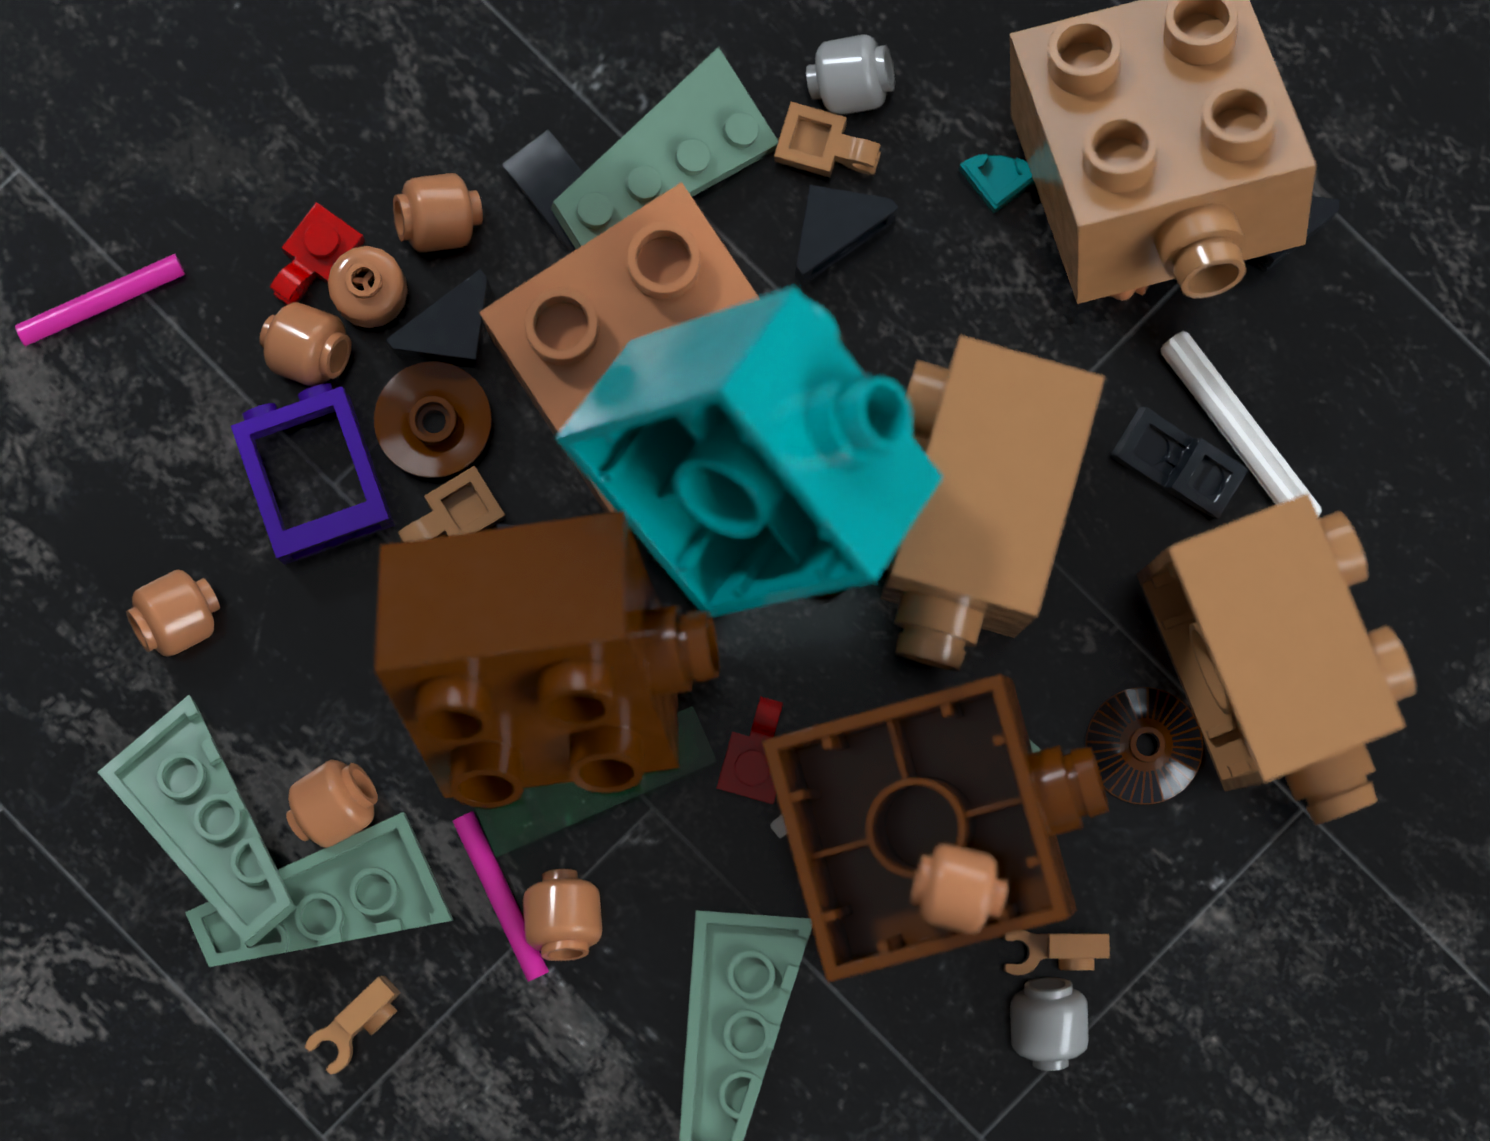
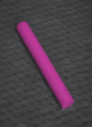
M173 254L15 325V328L24 346H27L185 275L178 257L176 254Z
M474 811L453 820L452 822L527 981L529 982L548 973L549 970L544 959L541 957L540 951L533 949L526 942L524 917Z

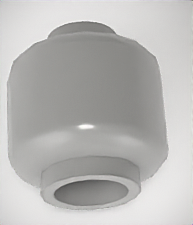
M857 35L821 43L816 53L815 64L808 65L806 68L807 84L812 99H822L826 109L830 113L837 115L877 109L884 104L887 92L894 91L895 88L894 69L889 49L886 45L878 46L875 39L869 35Z
M1056 977L1032 979L1025 983L1024 990H1021L1012 997L1010 1004L1011 1045L1020 1056L1033 1060V1067L1046 1071L1061 1070L1069 1066V1059L1078 1057L1085 1052L1089 1041L1088 1002L1080 991L1072 988V983L1069 980Z

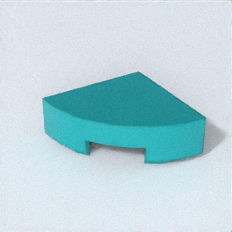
M983 154L972 157L959 165V171L993 214L1035 183L1028 163L1018 158Z

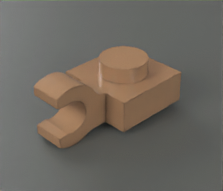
M791 102L774 158L775 162L831 177L835 161L852 170L875 175L881 152H879L880 144L845 135L847 118L844 116Z
M473 466L426 494L424 497L432 512L398 531L402 542L443 537L446 534L450 536L486 531L506 518L478 470Z
M1021 930L1003 935L1004 940H1019L1027 947V957L1023 962L1019 964H1004V971L1013 975H1024L1031 972L1045 958H1058L1059 970H1094V958H1110L1109 934H1033Z
M386 976L378 977L334 1018L335 1020L329 1026L312 1034L306 1042V1049L311 1052L319 1047L324 1040L334 1042L338 1047L339 1054L337 1059L326 1070L330 1074L343 1070L349 1064L353 1055L352 1040L354 1036L363 1029L370 1035L378 1031L397 1012L391 1002L401 992Z

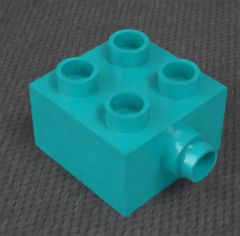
M795 286L630 340L555 437L617 512L624 511L629 527L700 611H710L712 617L875 582L943 479V475L912 437L911 407L900 386L887 378H872L863 374L839 343L840 333L832 317L822 307L805 299Z

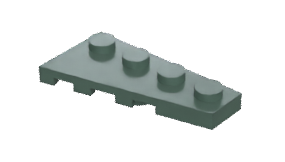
M718 47L555 199L551 210L574 247L578 249L682 182L691 197L774 152L779 141Z
M190 695L184 698L98 771L100 776L249 948L255 945L296 909L196 702Z
M404 812L356 833L331 847L324 848L278 869L296 909L251 948L241 940L210 902L185 912L209 967L454 921L408 817Z
M696 910L679 1141L744 1140L812 930V923L809 918Z

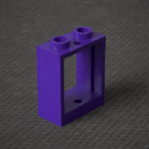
M330 383L308 388L298 394L299 402L277 409L275 403L254 407L242 414L244 421L231 425L275 556L284 565L395 526L352 401L342 386L333 389ZM336 412L367 501L286 530L255 440Z

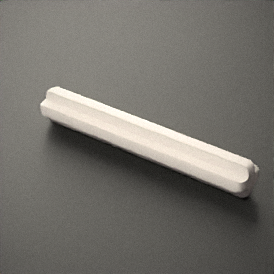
M1182 331L1165 342L1161 348L1163 357L1274 503L1278 505L1308 493L1319 516L1322 512L1320 505L1189 333Z

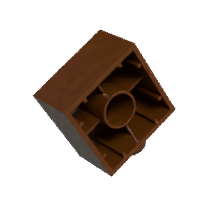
M624 511L380 546L375 672L444 798L454 797L459 802L473 807L494 808L513 803L521 797L523 788L573 782L577 786L589 791L610 793L623 791L635 786L643 778L644 772L679 768L678 692L690 691L693 679L696 682L719 676L720 660L716 629L710 611H688L684 615L680 605L661 607Z
M1000 674L762 741L827 982L1069 918L1077 911L1056 835L1083 828L1082 817L1089 815L1092 818L1109 811L1103 782L1091 746L1072 749L1071 753L1064 755L1061 745L1036 752L1032 751L1012 678ZM941 844H950L991 855L996 861L997 879L1007 881V892L1000 917L988 916L984 926L975 934L927 924L921 918L919 905L911 904L912 887L922 854L931 856L935 848Z

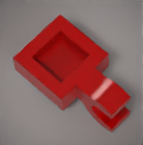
M316 202L282 246L284 254L293 259V261L286 265L271 283L270 288L275 291L273 295L288 305L293 302L298 303L316 277L328 284L331 267L342 254L352 248L361 247L365 242L364 236Z
M760 696L750 736L732 731L716 789L769 804L774 803L776 790L762 741L774 738L783 702Z

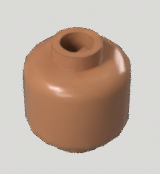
M454 173L410 179L404 184L402 194L394 195L393 199L394 220L399 239L401 241L408 240L413 249L420 253L464 247L470 242L473 226L482 224V205L478 192L476 190L468 191L463 179Z
M370 246L352 248L342 254L330 270L328 278L330 298L342 317L354 325L366 328L384 326L395 319L405 306L408 294L406 277L394 257L382 249ZM375 278L374 284L370 288L369 283ZM359 285L363 286L364 290H358L357 287Z
M297 302L282 307L276 315L268 317L260 333V345L264 348V359L269 369L275 374L309 386L321 385L329 381L330 378L338 377L345 369L351 353V339L346 335L345 326L339 317Z
M178 569L138 588L132 596L133 608L127 610L126 614L143 648L147 652L156 649L163 656L169 657L209 638L213 634L214 619L212 613L219 610L220 605L206 579L202 578L195 582L189 574Z
M329 760L297 780L290 787L288 801L291 809L286 813L287 821L292 831L301 840L308 841L310 839L321 847H331L365 829L373 821L374 804L378 802L376 788L366 772L357 764L351 763L347 765L342 761Z
M941 844L935 848L931 856L921 855L912 887L911 904L919 905L921 918L927 924L975 934L984 926L988 916L1000 917L1007 892V881L997 879V865L991 855L950 844Z
M555 869L544 872L542 874V881L525 891L523 896V913L526 942L533 949L541 951L543 959L550 961H569L587 956L589 954V947L596 944L602 936L601 904L598 888L589 881L578 879V874L575 870Z

